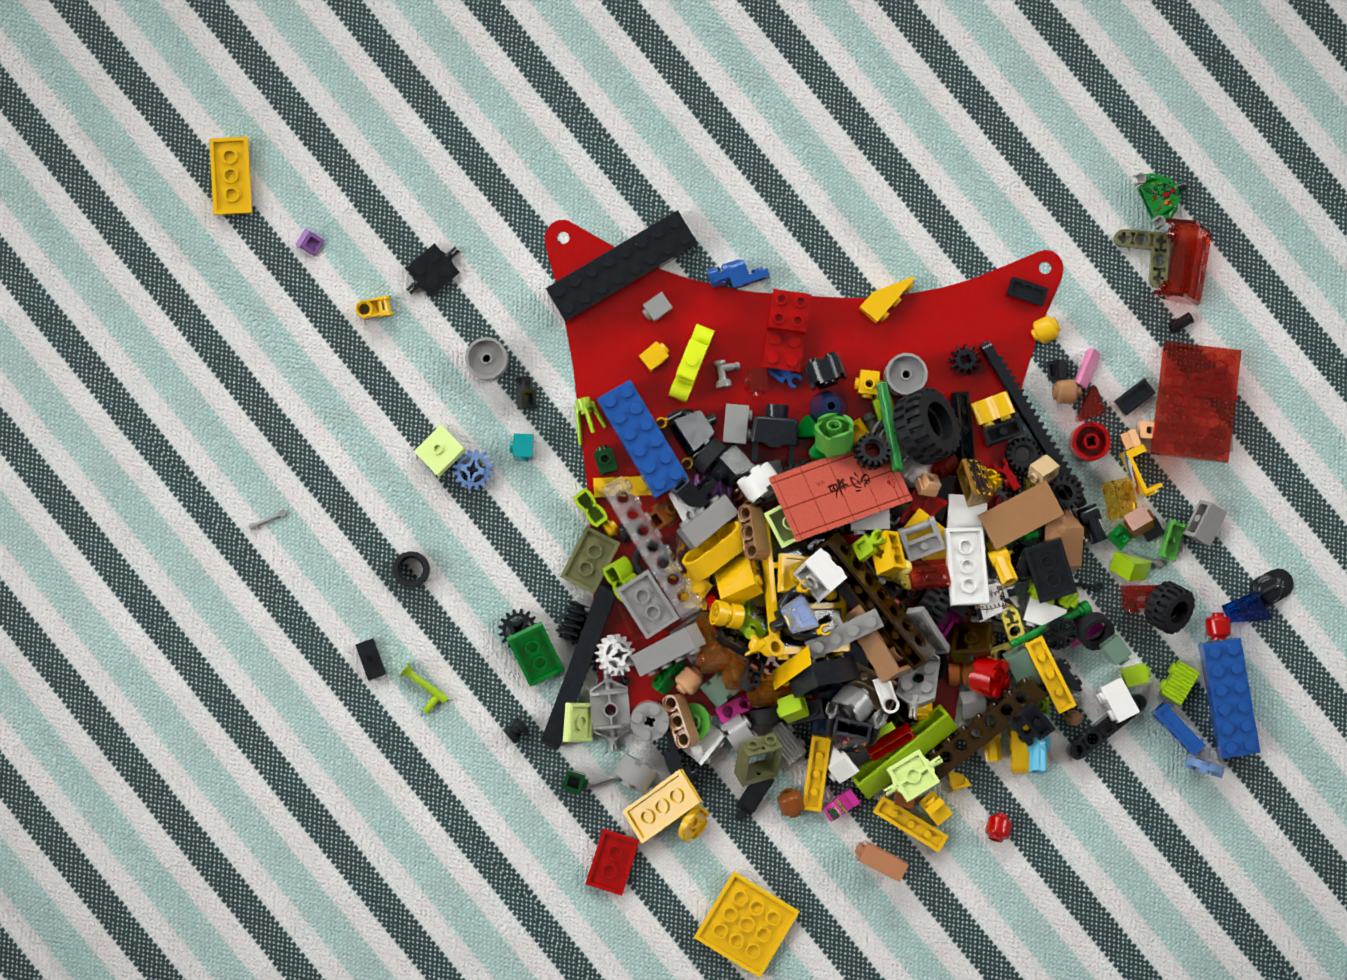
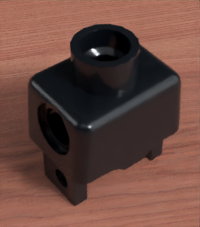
M766 404L765 416L757 415L754 417L750 436V443H752L751 462H757L759 444H764L776 448L780 446L789 447L787 465L794 464L795 447H798L799 421L795 418H788L789 406Z

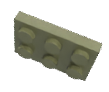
M586 525L560 577L595 594L604 577L603 568L611 563L620 542Z

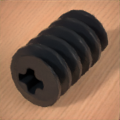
M568 600L567 603L571 607L564 608L568 614L561 615L565 622L559 621L558 624L562 629H556L555 631L559 634L558 637L576 643L577 641L573 636L580 635L576 629L583 628L579 622H585L582 615H588L585 608L590 607L573 600Z

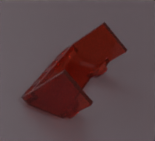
M1166 218V222L1171 225L1168 229V239L1173 243L1168 279L1159 285L1158 290H1154V294L1164 300L1198 306L1202 298L1211 244V232L1196 220Z

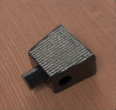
M734 443L716 459L711 467L713 471L711 476L717 482L721 480L730 488L738 485L737 481L742 477L751 475L750 470L755 465Z

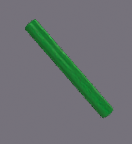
M882 381L877 383L876 386L886 441L888 440V446H891L890 463L893 472H900L903 470V463L896 436L897 432L893 426L895 423L893 421L894 414L887 382Z

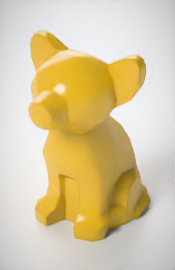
M773 633L771 638L766 636L762 639L752 634L748 644L749 651L745 653V656L761 652L766 657H778L784 654L785 647L777 633Z

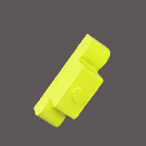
M696 324L668 396L685 403L687 402L714 335V330Z

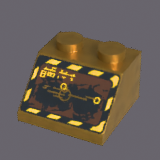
M962 459L956 473L967 507L990 502L994 495L992 484L988 483L986 466L982 465L981 460Z

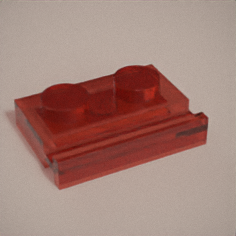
M945 558L910 561L912 570L908 576L912 590L950 587L951 580L945 564Z

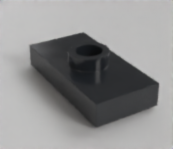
M1012 276L1005 295L1042 307L1048 288Z
M1143 378L1113 402L1122 414L1127 416L1156 392L1147 380Z
M374 638L355 645L368 681L387 674Z

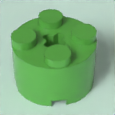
M828 413L817 419V423L814 426L815 445L821 453L825 454L827 458H834L836 455L853 451L854 423L849 416L843 414L842 417L837 416V413Z

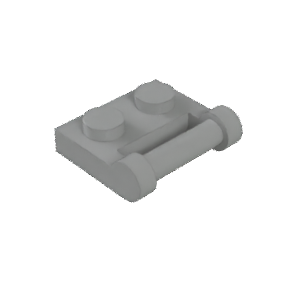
M934 516L928 517V520L905 529L903 527L897 529L906 556L910 562L946 549ZM931 527L933 533L908 542L906 536Z

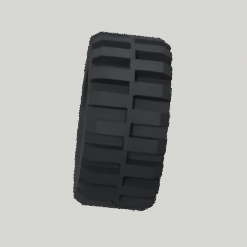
M925 387L903 396L897 401L893 410V421L895 423L893 426L897 432V439L902 444L901 447L903 450H906L909 457L913 458L917 463L931 465L956 453L961 442V428L959 427V420L955 415L954 408L951 407L949 400L945 399L942 393L936 389Z

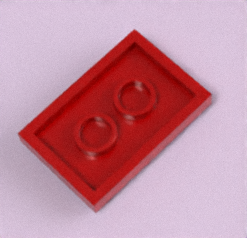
M603 828L585 884L622 896L640 840Z

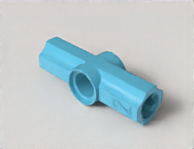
M1049 735L1042 740L1035 736L1032 738L1034 743L1031 746H1027L1030 773L1044 774L1047 772V752L1050 751L1051 747Z

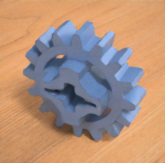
M468 449L467 455L463 454L461 459L458 458L456 460L458 464L452 466L457 469V471L452 473L455 476L458 475L455 481H462V488L468 485V490L470 491L472 486L479 490V485L485 488L486 484L484 482H491L489 475H494V472L490 471V468H493L494 465L488 464L491 458L485 459V452L479 455L478 449H475L474 453ZM472 457L469 463L466 465L462 464L466 459ZM479 458L484 462L486 468H481ZM475 462V468L478 469V472H474V475H471L468 469L472 468ZM461 471L467 474V481L462 477ZM485 475L480 481L475 482L478 476Z

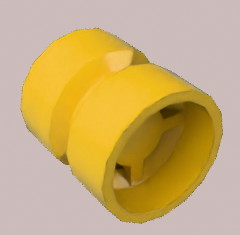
M715 600L710 610V623L738 630L743 624L745 609L740 604H729L725 601Z

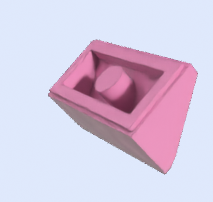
M1089 348L1086 351L1075 377L1077 386L1080 385L1083 389H1087L1100 358V353L1094 348Z

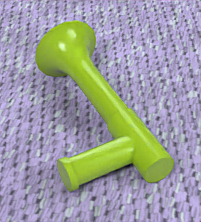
M410 661L398 676H406L412 679L433 696L422 709L427 714H430V711L438 701L444 704L449 698L435 686H432L417 675L410 667Z

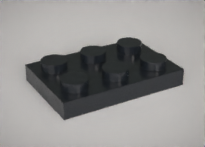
M1061 537L1023 548L1040 604L1078 593Z

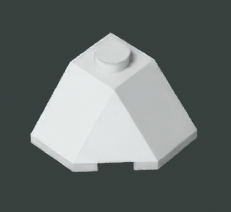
M831 741L827 766L829 772L827 775L833 782L837 780L841 784L859 772V770L843 750L834 748L833 741Z

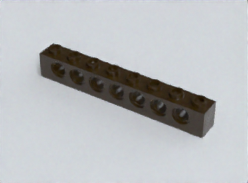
M837 530L815 550L818 551L822 548L823 551H826L831 556V560L843 569L847 578L842 583L865 612L876 608L884 624L879 629L913 671L925 664L936 651L865 563L859 561L852 547Z
M1032 676L1028 679L1026 677L1022 678L1017 683L1018 687L1014 690L1008 689L1001 695L1003 698L1000 701L990 703L986 707V712L976 714L971 719L972 723L968 726L962 725L956 730L957 734L954 737L948 736L941 742L942 746L937 750L933 748L926 754V759L929 761L938 755L941 757L943 752L951 754L952 758L950 760H944L941 757L943 763L936 766L935 774L939 780L1009 726V723L1006 721L1008 716L1012 715L1015 719L1020 718L1018 710L1031 701H1034L1037 705L1046 698V693ZM1023 692L1028 698L1025 701H1019L1016 697L1017 694ZM1008 704L1012 707V711L1004 713L1001 707ZM993 716L997 719V723L990 725L986 722V719ZM978 728L982 731V734L975 737L972 735L971 730ZM964 740L967 746L965 748H958L956 742Z

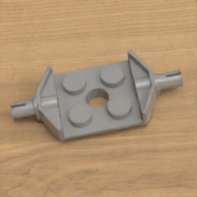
M933 654L925 664L916 670H911L898 679L896 697L909 705L908 718L912 719V716L913 719H917V710L920 706H925L935 701L940 667V657L936 654ZM916 675H922L924 680L921 683H915L913 678Z
M604 668L603 681L589 689L593 733L608 739L610 742V752H614L613 744L616 752L618 751V737L631 730L628 686L612 680L611 674L604 673ZM609 704L616 707V712L613 715H608L605 712V707Z

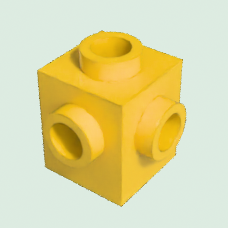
M870 370L859 371V378H855L854 389H858L857 394H862L861 398L873 399V396L878 395L876 385L882 382V380H879L880 372ZM866 382H869L871 387H867Z

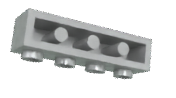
M694 623L630 657L639 676L648 674L650 677L659 673L658 668L661 667L664 670L673 665L672 661L675 660L678 663L687 658L686 654L689 653L691 656L700 652L699 647L705 645L706 642L697 623Z

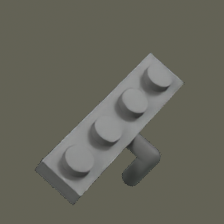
M876 608L844 623L840 617V612L835 610L832 613V619L836 627L824 632L832 633L828 636L821 634L818 638L805 641L806 646L809 645L810 654L814 660L883 627L884 624Z

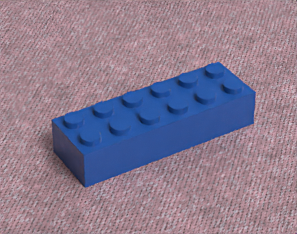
M631 380L597 398V404L655 501L670 493V490L683 477L689 479Z
M1235 637L1199 643L1198 647L1217 757L1225 759L1261 753L1241 638Z

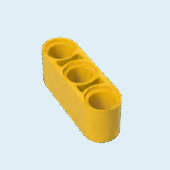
M1027 724L1022 727L1024 730L1030 729ZM1008 726L1012 774L1030 773L1027 745L1022 743L1016 731H1012Z

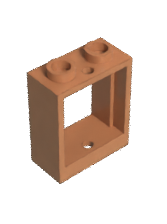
M866 840L863 843L859 842L855 849V857L858 861L898 882L902 880L909 866L905 860Z

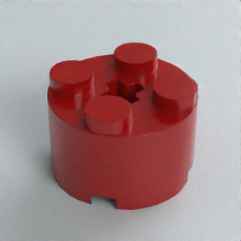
M1096 422L1081 424L1071 432L1068 447L1072 454L1081 461L1090 462L1098 460L1105 456L1110 449L1111 441L1108 430ZM1092 438L1091 442L1093 445L1088 446L1086 439Z
M977 657L972 665L975 666L974 672L969 674L970 690L979 695L999 698L1004 690H1008L1010 686V679H1008L1009 662L991 657Z

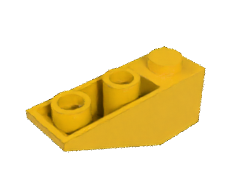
M912 276L872 292L859 307V310L873 322L877 323L879 320L883 322L890 314L887 310L891 306L895 308L902 300L899 296L904 291L908 293L914 286L912 281L915 278Z

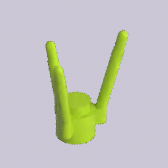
M589 396L575 401L576 406L574 410L576 413L579 446L582 445L580 412L581 415L586 416L591 433L595 432L589 414L592 410L603 428L607 427L594 401H591Z

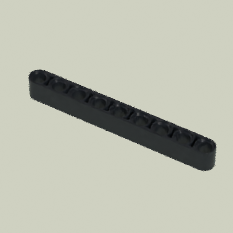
M603 583L599 584L543 733L541 744L557 750L561 745L564 731L565 703H576L596 652L597 644H599L616 598L611 586Z

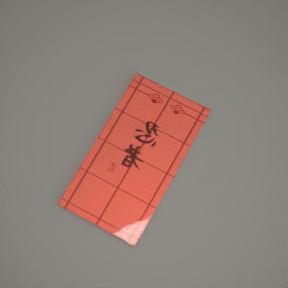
M868 445L865 447L867 455L871 457L879 455V450L875 446ZM851 451L842 455H836L834 458L825 457L769 477V482L796 542L912 501V496L901 473L892 471L890 457L881 468L879 467L877 470H874L873 467L871 470H868V466L862 468V463L857 464L858 458L854 459L855 453Z

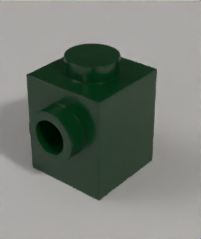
M607 445L596 448L597 452H593L599 474L604 475L617 471L618 467L612 447L608 448Z
M568 769L562 789L581 794L582 790L586 791L589 779H585V773Z

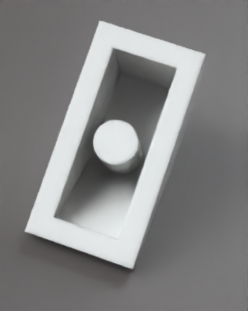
M1027 598L1021 620L1025 621V625L1036 628V625L1042 626L1066 614L1067 610L1045 602L1040 604L1039 600Z

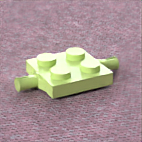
M918 749L886 769L892 779V785L883 789L884 793L888 797L890 794L898 791L907 803L940 783L935 774L934 767L943 763V760L938 755L929 761Z

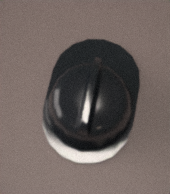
M1284 569L1270 570L1252 581L1249 589L1250 597L1260 606L1272 605L1291 593L1294 585L1293 578Z

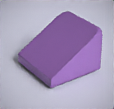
M305 229L296 242V246L315 257L325 240Z

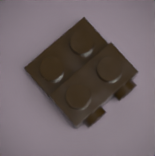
M993 622L954 623V631L950 632L952 646H950L951 649L949 651V657L953 658L954 663L973 662V657L991 656Z

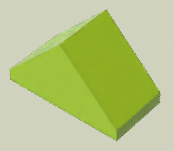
M1114 551L1109 570L1127 581L1146 580L1152 561Z

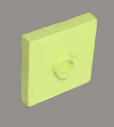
M440 425L414 452L440 477L467 450Z
M565 703L563 742H592L591 704Z

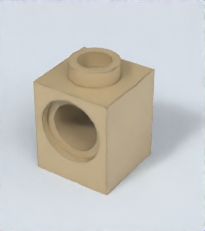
M1046 454L1030 464L1027 477L1036 485L1044 480H1047L1049 484L1058 476L1060 465Z

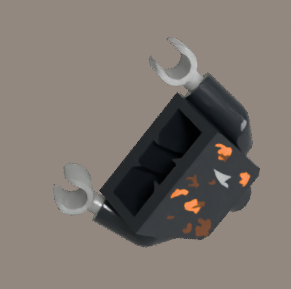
M830 702L827 703L825 712L828 716L826 717L825 734L833 741L834 748L843 750L846 753H862L865 748L876 744L881 730L880 726L885 724V714L883 718L878 719V712L876 711L874 713V725L837 716L835 718L834 715H836L839 707L838 703H836L835 709L829 707Z

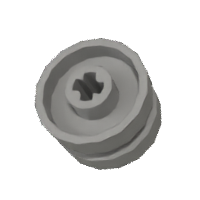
M483 337L470 344L466 350L465 361L467 368L473 376L483 381H493L504 375L508 368L509 357L506 349L499 341L494 338ZM484 356H490V361L485 362Z
M902 353L896 355L886 365L883 372V381L888 383L891 394L903 397L924 387L927 381L928 370L924 361L919 356L912 353ZM903 372L904 374L907 372L909 376L907 378H904Z

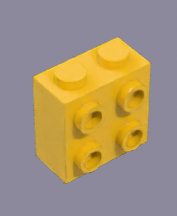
M743 555L726 563L714 572L722 601L729 604H740L763 593L761 585L764 583L760 574H758L760 567L756 560L748 559Z

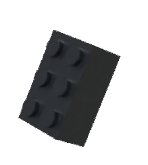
M845 654L834 657V659H831V657L823 658L820 662L811 660V665L790 679L789 683L794 698L838 690L861 678L854 655L846 657Z

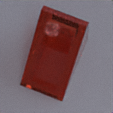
M1094 385L1089 388L1076 416L1075 422L1077 423L1106 413L1099 391Z

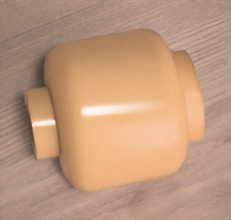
M694 666L684 667L675 677L676 689L683 695L685 693L693 695L703 684V674Z

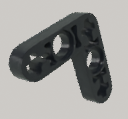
M722 626L716 632V640L725 647L747 658L740 679V685L745 691L753 692L760 684L768 657L764 656L761 652L758 659L756 658L758 653L745 656V653L749 651L748 644L750 639H747L744 634L735 629ZM738 641L743 642L746 648L741 647ZM751 664L755 665L758 671H754L751 668Z

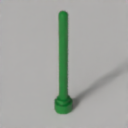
M1084 600L1076 606L1075 610L1058 618L1066 617L1072 620L1078 616L1084 617L1092 612L1091 605L1088 601ZM1048 623L1011 640L1010 646L1013 648L1041 635Z

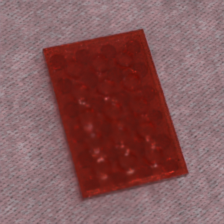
M1164 341L1150 454L1228 464L1242 350Z

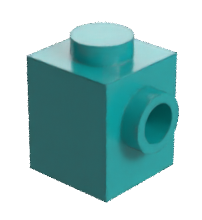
M514 433L513 442H510V453H513V457H517V461H529V458H533L534 435Z

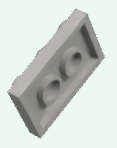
M648 569L615 590L646 639L679 619Z

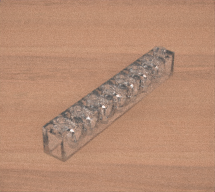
M622 476L601 488L602 493L681 621L702 610V599L698 593L694 595L691 587H693L688 577L684 578L681 574L683 570L677 560L673 561L670 556L673 554L667 544L664 545L660 540L663 538L658 528L654 529L652 527V518L647 511L644 513L640 506L643 504L637 495L633 496L630 490L633 488L627 479L623 480ZM626 495L629 499L626 503H620L618 497ZM630 511H636L639 514L636 519H630L627 515ZM645 527L649 532L647 535L641 536L637 532L638 529ZM655 543L659 549L656 552H651L648 550V546ZM666 560L669 565L666 568H660L658 562ZM676 576L679 582L676 585H671L668 582V578ZM685 592L689 595V599L687 601H680L678 595Z

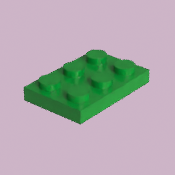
M541 621L506 638L530 687L565 671Z

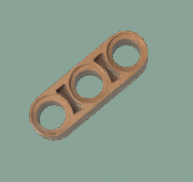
M744 504L738 510L744 554L748 559L766 560L770 555V546L764 511L760 506Z
M683 694L665 696L662 704L668 714L669 726L676 745L682 749L697 746L700 738L686 697Z

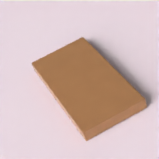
M1044 480L977 516L994 549L997 550L1064 515L1047 480Z

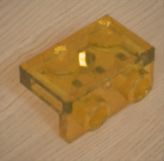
M1131 477L1102 483L1110 520L1123 518L1124 515L1138 508Z

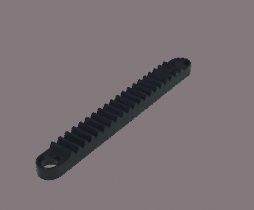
M986 340L979 345V348L1003 389L1008 392L1011 402L1034 440L1038 443L1044 455L1047 454L1060 465L1058 476L1066 473L1069 475L1072 468H1067L1068 462L1062 461L1064 455L1058 454L1060 448H1054L1056 442L1050 441L1052 435H1047L1048 429L1042 428L1044 422L1038 421L1040 415H1034L1036 409L1030 408L1032 402L1026 401L1028 396L1022 395L1024 389H1019L1020 383L1014 382L1016 376L1010 375L1012 369H1006L1008 363L1002 362L1004 356H999L992 344ZM1062 485L1065 491L1067 492L1068 496L1071 498V488L1067 485ZM1085 497L1076 506L1078 509L1087 504Z

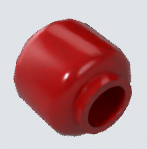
M1223 612L1212 613V617L1206 618V635L1211 637V640H1226V637L1231 634L1230 618L1224 616Z
M997 812L996 815L989 816L985 828L988 839L1002 843L1003 840L1009 838L1012 821L1007 818L1008 815Z

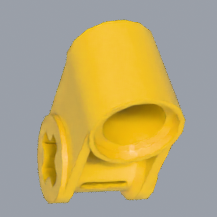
M388 295L362 300L355 307L357 315L363 320L394 315L389 302L391 297ZM364 305L370 307V311L366 315L360 314V308Z

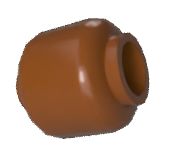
M794 788L782 790L777 798L780 811L784 816H789L790 818L798 817L805 808L801 792Z

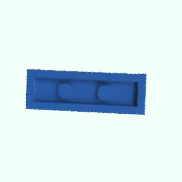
M1162 702L1151 713L1190 755L1195 756L1206 746L1203 743L1205 739H1199L1170 708L1171 703L1166 704Z

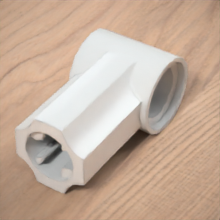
M879 678L872 680L882 709L886 713H895L899 709V701L891 681L882 683ZM888 699H893L896 703L895 709L891 711L885 707V702Z

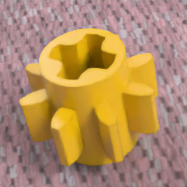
M987 469L988 483L992 484L995 492L997 487L1002 486L1001 474H997L993 469Z

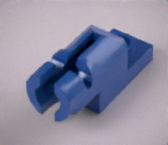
M739 259L722 264V273L716 267L707 269L712 288L729 285L728 282H730L734 290L770 277L768 268L763 270L762 267L751 270L752 274H749L745 261Z

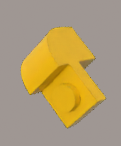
M933 790L918 802L937 826L953 814L945 805V802Z

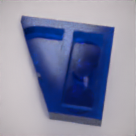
M1258 591L1222 605V609L1225 615L1230 618L1231 623L1272 619L1271 613Z

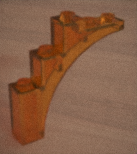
M702 612L695 620L706 642L705 645L700 647L702 650L697 654L696 659L701 673L722 672V681L725 684L726 690L743 689L740 685V679L745 662L716 640L717 630L710 623V613ZM763 673L759 686L753 692H747V697L750 700L751 707L778 706V699L791 695L793 692L790 685L787 687L782 685L774 691L773 677Z

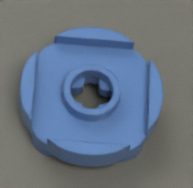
M1190 756L1187 757L1184 767L1192 770L1198 767V772L1208 775L1212 771L1211 775L1219 778L1223 777L1225 768Z

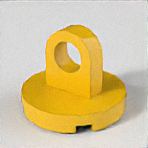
M697 806L688 814L686 813L679 818L682 821L678 831L679 838L685 842H690L691 838L693 840L698 838L707 826L708 810L702 806Z

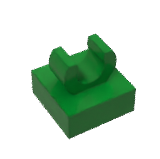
M1120 523L1107 535L1108 540L1119 550H1122L1133 538L1131 533Z

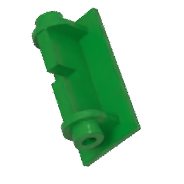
M675 660L672 661V666L661 670L654 677L651 687L663 695L666 692L669 693L675 683L671 676L676 677L683 670L685 662L680 661L676 663Z

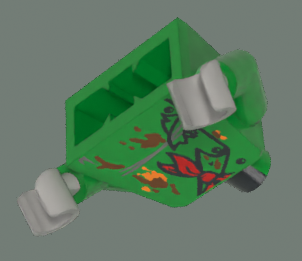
M1140 172L1132 176V178L1136 177L1138 183L1134 185H1140L1137 187V190L1151 218V222L1155 221L1158 223L1156 228L1158 230L1173 218L1178 210L1177 204L1181 202L1179 194L1186 192L1187 188L1183 181L1173 184L1170 177L1165 178L1159 174H1144Z

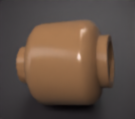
M1074 379L1057 380L1056 384L1052 386L1053 400H1056L1058 404H1074L1077 398L1081 397V386H1077Z

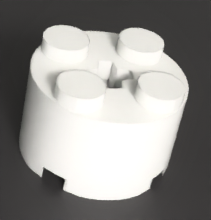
M769 462L761 466H755L750 470L751 475L748 477L744 476L737 481L739 488L752 505L762 502L761 499L766 496L768 498L775 493L769 478L778 474Z

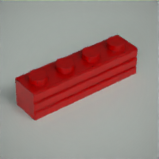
M905 723L876 741L875 745L866 749L871 758L876 761L916 738L909 724Z

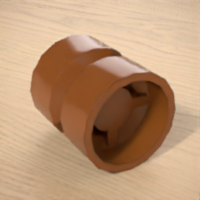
M948 661L947 685L959 686L960 683H963L964 686H969V674L974 672L975 666H972L974 661L962 662V664Z

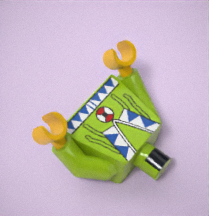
M750 600L740 603V605L744 606L745 616L739 630L745 637L750 639L752 634H755L760 639L769 636L767 617Z

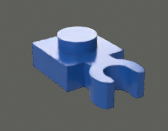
M768 369L767 371L768 375L781 384L786 380L792 389L796 388V385L792 383V379L802 380L799 374H792L790 371Z

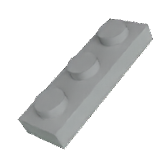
M925 607L908 608L905 614L936 651L934 654L949 653L951 647Z

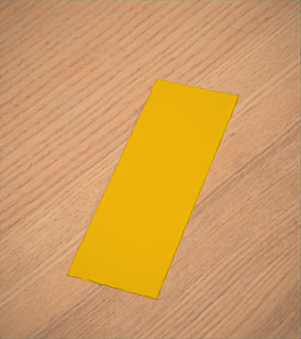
M809 645L772 671L774 691L811 665Z

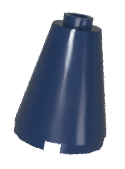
M824 390L817 393L811 400L809 407L810 416L816 423L817 419L822 415L837 413V416L843 417V414L847 415L848 410L844 397L832 390ZM828 404H831L834 409L830 410Z

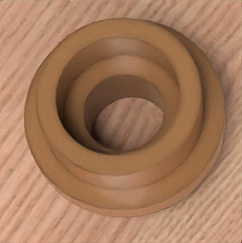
M1070 710L1064 715L1067 725H1079L1082 723L1083 714L1077 710Z

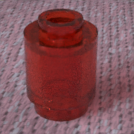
M954 454L933 463L931 467L932 474H937L939 479L947 477L958 466L956 455Z

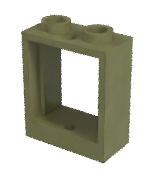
M775 733L739 743L734 774L742 787L777 777L783 746ZM766 753L764 760L749 764L751 757Z

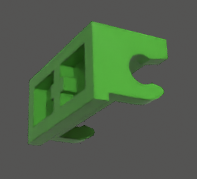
M1172 519L1167 520L1157 557L1176 562L1184 536L1183 532L1187 524H1182Z

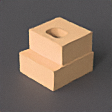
M1137 422L1139 439L1157 440L1158 422ZM1147 427H1151L1150 434L1147 433Z
M1135 428L1119 435L1125 450L1141 444Z
M924 472L921 478L917 477L914 482L918 494L936 497L942 486L938 475Z

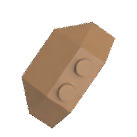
M1066 509L1063 511L1064 515L1045 524L1044 541L1061 537L1071 572L1074 573L1082 566L1084 527Z

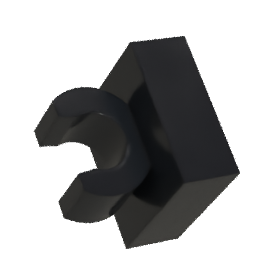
M1065 359L1046 362L1048 381L1066 379L1070 375V373H1066L1065 366H1068L1069 363L1065 362Z

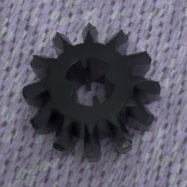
M963 344L962 350L958 345L956 346L957 352L953 350L950 352L955 357L948 359L949 362L955 363L950 366V369L958 368L955 374L958 375L962 370V375L965 377L967 370L970 375H973L974 370L972 368L976 370L980 368L975 364L981 362L980 358H975L980 352L973 353L974 346L967 350V344ZM967 356L969 363L962 364L961 361L963 360H960V358Z

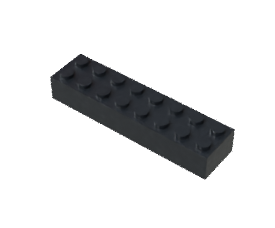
M677 210L548 286L546 290L564 321L568 323L697 246V241Z

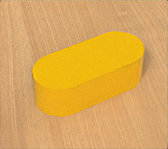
M731 521L726 523L699 546L689 550L684 555L682 564L694 580L699 581L709 577L744 550L739 522Z

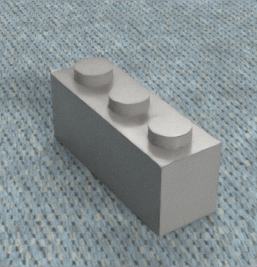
M725 494L713 496L709 500L710 504L708 506L698 508L694 512L695 516L693 518H687L679 524L680 528L676 532L689 549L699 546L738 514L737 509Z

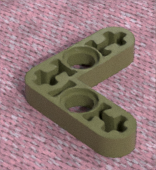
M1128 229L1117 231L1113 237L1116 246L1150 250L1149 284L1153 288L1164 286L1168 277L1169 236L1163 232ZM1122 233L1126 238L1132 237L1131 234H1134L1132 239L1133 245L1130 244L1131 240H1125L1124 243H1121V240L1118 239V237L1121 236ZM1138 235L1146 237L1147 242L1145 245L1137 243ZM1160 237L1165 241L1161 246V250H1165V252H1155V250L1159 249V243L1156 240ZM1157 255L1164 258V264L1161 266L1156 265L1154 262V258ZM1153 268L1164 269V272H1159V278H1162L1159 284H1156L1157 282L1153 280L1157 276V271H1153Z

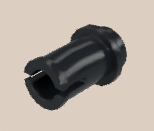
M1187 312L1175 320L1171 319L1168 326L1172 333H1179L1181 329L1193 324L1194 319Z

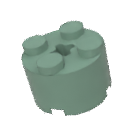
M728 663L721 671L719 670L712 675L710 680L703 683L700 688L718 708L742 689L740 685L741 676Z

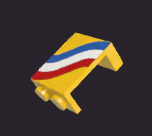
M1144 444L1120 453L1119 456L1137 494L1147 497L1158 493V488L1163 485L1162 483H1156L1146 487L1133 459L1134 456L1146 451Z

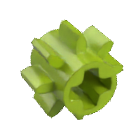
M1074 593L1058 598L1056 602L1066 610L1070 607L1075 609L1079 604L1077 599L1079 594Z

